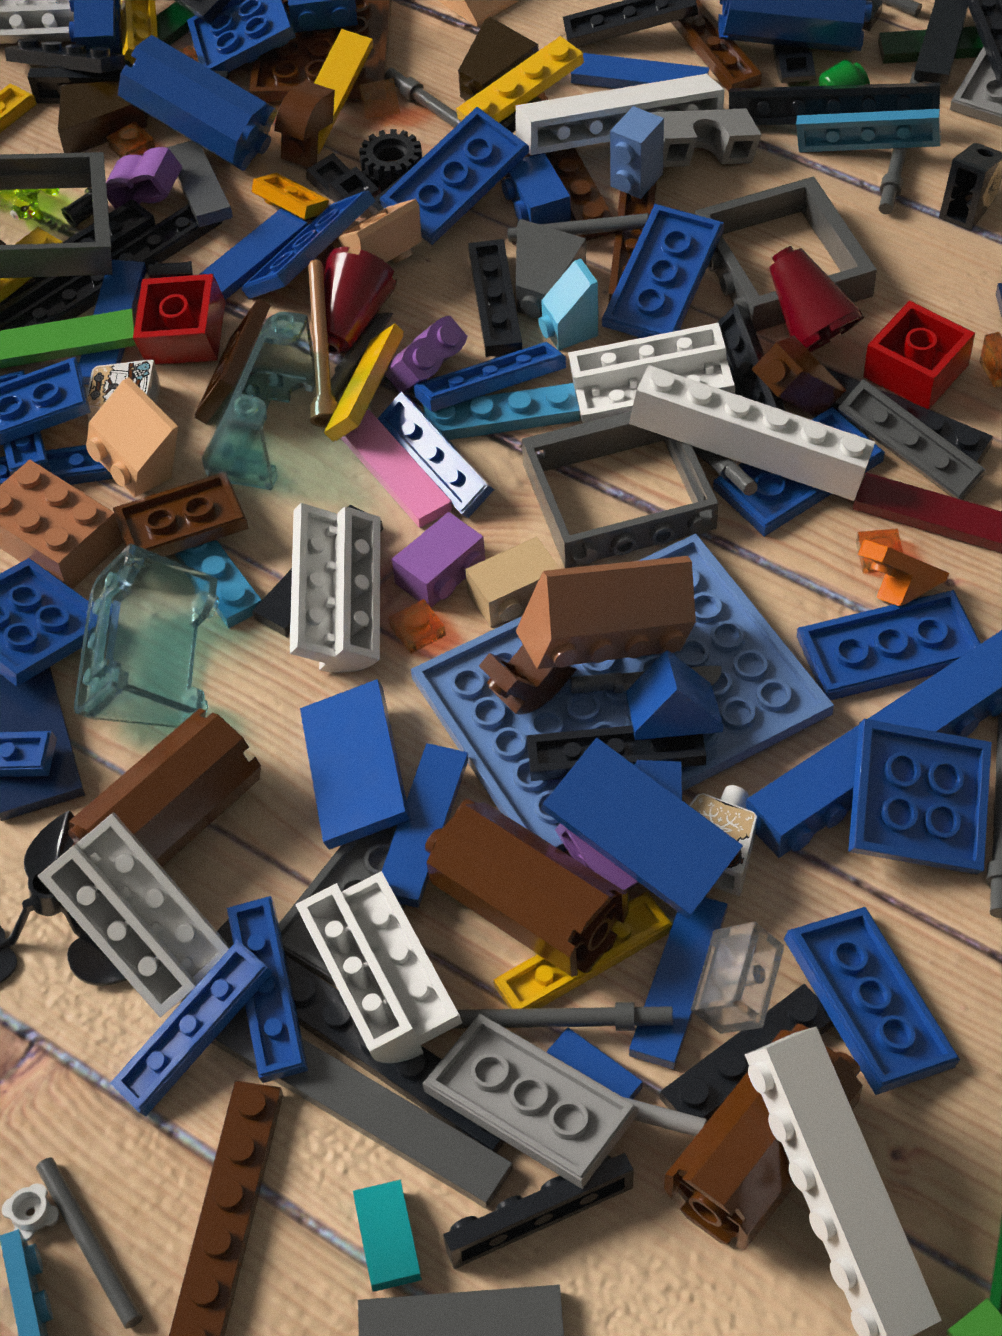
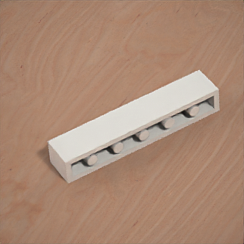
M708 74L516 105V136L529 145L530 155L610 142V130L633 106L650 113L723 109L725 89Z
M648 365L636 390L629 421L631 425L852 501L856 498L875 445V441Z
M817 1026L793 1033L745 1054L749 1064L748 1075L755 1090L762 1095L769 1112L768 1122L775 1138L784 1147L790 1162V1177L805 1197L810 1209L809 1220L811 1227L825 1245L831 1260L830 1271L832 1277L846 1295L852 1310V1325L859 1336H913L942 1321Z

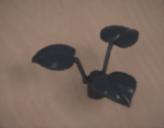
M71 811L58 816L43 828L26 851L24 869L28 877L30 898L22 902L23 909L8 938L5 937L4 929L0 926V983L8 979L17 967L16 955L9 947L18 941L28 916L33 910L43 916H53L62 912L73 932L80 937L72 942L67 952L70 970L78 979L95 986H107L127 980L38 878L42 871L75 843L68 834V830H70L69 821L75 817Z

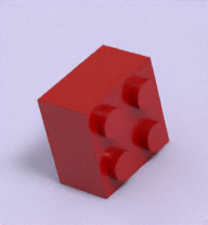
M214 274L142 279L133 340L144 360H154L155 365L218 361L226 301Z
M909 300L867 345L863 377L919 406L930 409L969 366L975 332Z

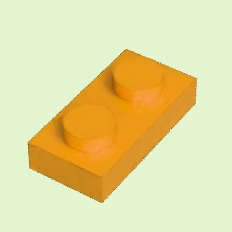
M278 173L253 179L252 193L264 198L267 204L279 206L302 220H309L319 215L328 207L329 199Z

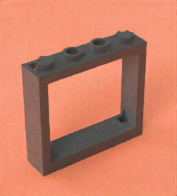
M104 152L0 154V190L92 188L95 242L0 245V278L113 275Z
M814 176L695 210V215L724 222L722 235L802 212L841 271L828 276L853 302L864 300L874 295L877 269ZM721 235L709 262L708 269L716 273L723 294L725 296L729 295L734 305L739 304L748 310L756 332L786 323L776 291L759 296Z
M632 411L523 438V466L564 567L587 565L596 560L615 555H625L634 550L653 545H663L669 541L691 536L695 533L701 535L707 531L717 529L718 501L692 446L629 424ZM664 441L692 504L569 535L544 471ZM543 450V453L536 454V451Z

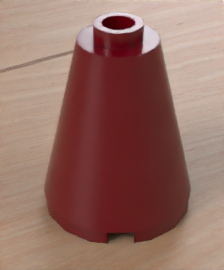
M789 246L772 257L774 263L769 267V271L790 337L794 335L810 353L830 343V339L839 333L843 335L864 319L857 305L802 248L794 250L792 246Z
M339 247L332 250L326 261L324 288L328 350L330 354L337 355L351 349L394 292L397 285V279L393 280L392 278L394 275L392 267L383 259L362 249L359 255L348 253L350 247Z

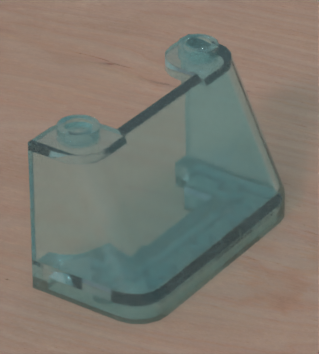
M278 312L270 316L264 323L238 380L228 395L203 452L202 462L208 477L226 471L232 484L267 490L273 489L278 474L276 466L270 464L263 426L267 419L268 406L271 400L289 403L292 392L305 387V391L313 392L316 385L314 352L307 315Z
M130 543L101 571L90 592L74 700L75 713L93 720L172 728L180 726L199 708L206 710L207 713L208 701L205 700L204 691L191 687L197 629L206 618L210 619L213 617L218 608L219 597L216 595L218 578Z

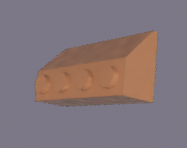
M689 556L544 570L520 620L516 633L537 669L562 668L575 664L600 663L606 660L629 657L637 658L644 655L664 653L666 650H669L671 653L681 651L696 623L692 561Z

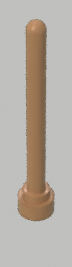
M315 259L310 261L308 265L316 397L313 398L309 411L311 424L317 427H327L338 402L331 395L323 264Z

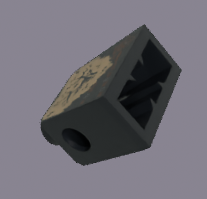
M973 143L952 160L939 214L940 219L970 231L975 227L997 197L1002 179V152L979 143ZM973 194L972 198L966 201L965 197Z

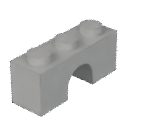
M746 108L651 112L664 118L663 167L689 166L694 148H703L712 152L720 164L753 162L762 134Z

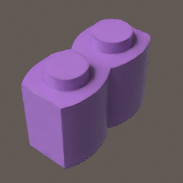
M166 147L151 148L144 152L142 156H124L116 162L106 181L107 199L115 209L131 199L138 204L141 202H160L168 196L182 169V165L171 150Z
M451 316L442 317L419 334L409 346L392 358L384 375L399 392H410L414 389V385L426 381L439 370L444 362L458 353L465 345L468 336Z

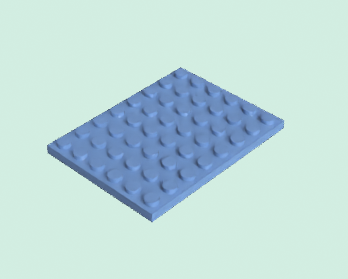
M696 533L639 560L689 556L692 561L696 623L681 651H676L672 654L689 667L721 666L722 668L720 678L712 685L722 719L723 732L703 734L707 755L706 765L682 767V791L833 715L834 704ZM521 616L412 668L411 675L412 680L458 749L468 752L469 766L499 811L562 852H565L567 849L555 831L560 823L541 809L543 803L563 778L531 781L526 735L631 726L632 723L626 691L615 694L613 690L572 694L570 679L550 701L539 709L523 715L515 714L489 688L487 681L490 677L479 665L489 653L508 661L511 660L523 645L516 633L522 618ZM663 653L644 655L637 658L629 657L606 660L600 663L575 664L574 666L577 670L571 677L617 672H643Z

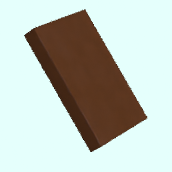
M262 299L256 300L230 336L194 414L196 415L195 418L205 424L208 423L238 380L271 307L270 304Z
M226 471L113 508L134 567L249 529L247 519Z

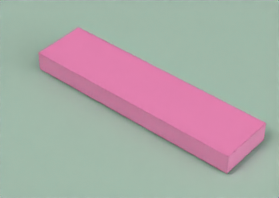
M367 409L359 427L341 438L419 528L452 510L451 500L369 409Z

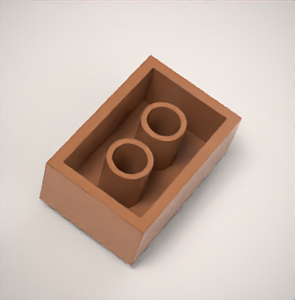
M28 460L0 485V549L20 562L30 558L71 589H74L124 543L113 511L32 460Z

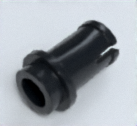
M91 188L85 189L83 196L61 209L64 218L73 228L93 215Z
M155 260V264H148L149 278L193 275L192 261L159 264V260Z

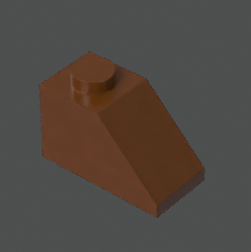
M794 335L776 342L752 368L756 375L778 398L815 417L828 410L846 392L845 388Z

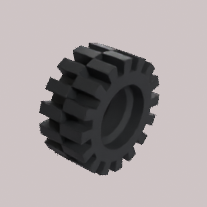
M390 129V134H386L385 130H381L378 137L371 134L369 141L364 140L362 148L360 147L359 149L362 173L377 187L380 186L381 192L423 158L421 143L417 141L416 136L412 134L408 137V132L404 130L397 134V129Z

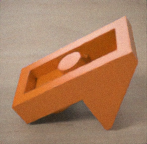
M865 539L858 555L873 561L871 569L885 574L877 598L897 606L905 605L947 580L949 572L890 547Z

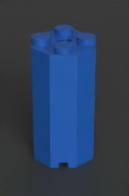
M720 0L722 14H718L719 39L808 47L811 49L849 53L861 51L864 41V31L862 28L864 22H869L871 18L872 1Z
M150 35L135 47L131 54L132 57L136 58L132 68L125 65L120 75L119 97L242 171L249 166L257 153L262 155L267 151L272 139L268 134L278 113L276 108L153 35Z

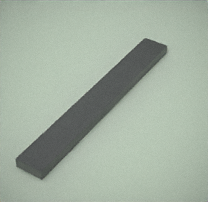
M244 1005L211 1043L257 1070L248 1017ZM302 1039L308 1071L273 1081L482 1207L488 1208L513 1170L512 1162Z

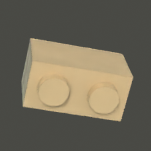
M536 536L466 568L467 592L489 626L493 627L504 621H511L525 612L544 570L560 569V567Z

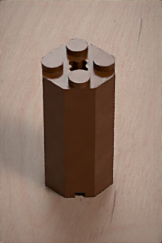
M199 708L69 821L70 830H68V834L75 842L73 845H75L114 812L158 864L163 867L260 780L261 765L256 757L250 762L247 760L243 753L249 748L245 739L219 714L212 712L206 717V710Z
M470 798L465 799L449 822L442 829L438 828L432 832L425 844V850L430 854L427 860L430 883L571 977L577 976L578 970L583 973L590 972L603 954L613 947L618 935L611 931L616 920L624 924L629 913L627 892L485 802L477 803Z
M796 1024L791 1031L781 1030L772 1042L809 1028L802 1024ZM825 1045L853 1110L860 1100L863 1087L856 1077L861 1071L860 1066L848 1054L843 1052L836 1053ZM748 1072L666 1172L664 1180V1190L671 1199L678 1192L685 1200L680 1210L688 1220L719 1243L728 1245L733 1238H737L736 1248L746 1250L795 1186L789 1173V1159L782 1143L775 1138L770 1129L768 1109L762 1095L753 1087Z

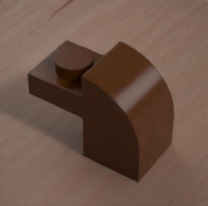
M305 80L287 93L278 110L274 131L281 133V159L307 168L317 163L318 133L333 123L335 90Z
M524 645L520 647L510 661L489 653L479 665L490 677L487 681L489 688L518 715L533 712L545 705L561 690L577 670L574 665L562 668L537 669Z

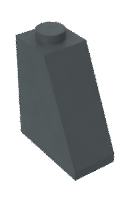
M523 219L518 221L516 244V304L518 313L538 319L542 317L541 300L570 265L578 259H582L586 265V238Z

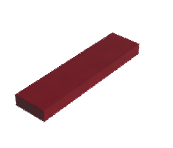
M866 472L854 500L853 510L1002 553V511Z

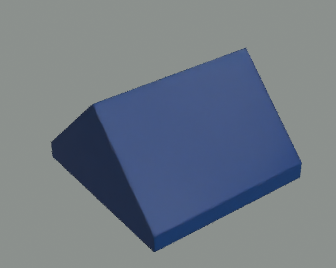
M666 650L626 691L635 740L723 732V723L711 683L669 650Z

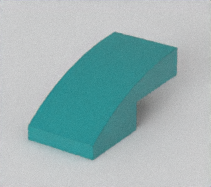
M401 1179L354 1190V1201L372 1292L421 1281L422 1278Z

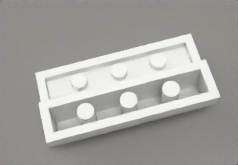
M0 0V44L18 43L19 39L27 38L38 39V42L71 41L69 22L74 21V12H71L69 0Z
M719 323L568 352L582 423L632 411L636 390L648 365L735 394V385L728 365L726 347Z
M300 503L294 509L290 654L319 661V670L325 672H354L366 669L380 660L381 517L346 506L338 513Z
M114 812L38 875V878L159 1017H162L190 993L230 948L228 943Z
M382 871L342 892L336 883L295 904L373 1059L381 1063H398L413 1059L424 1054L420 1045L462 1024L457 1009Z

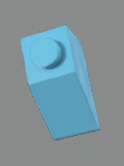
M578 259L570 265L541 300L542 317L538 319L539 327L543 336L546 339L550 338L558 351L598 336V282L583 260Z

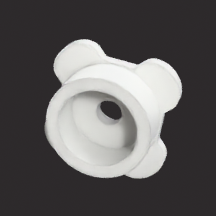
M38 1183L16 1191L2 1206L3 1216L11 1219L15 1227L14 1231L19 1229L26 1241L32 1239L34 1232L42 1227L55 1225L60 1216L58 1208L50 1205L46 1198L48 1194L46 1187ZM29 1209H35V1213L32 1216L26 1215Z

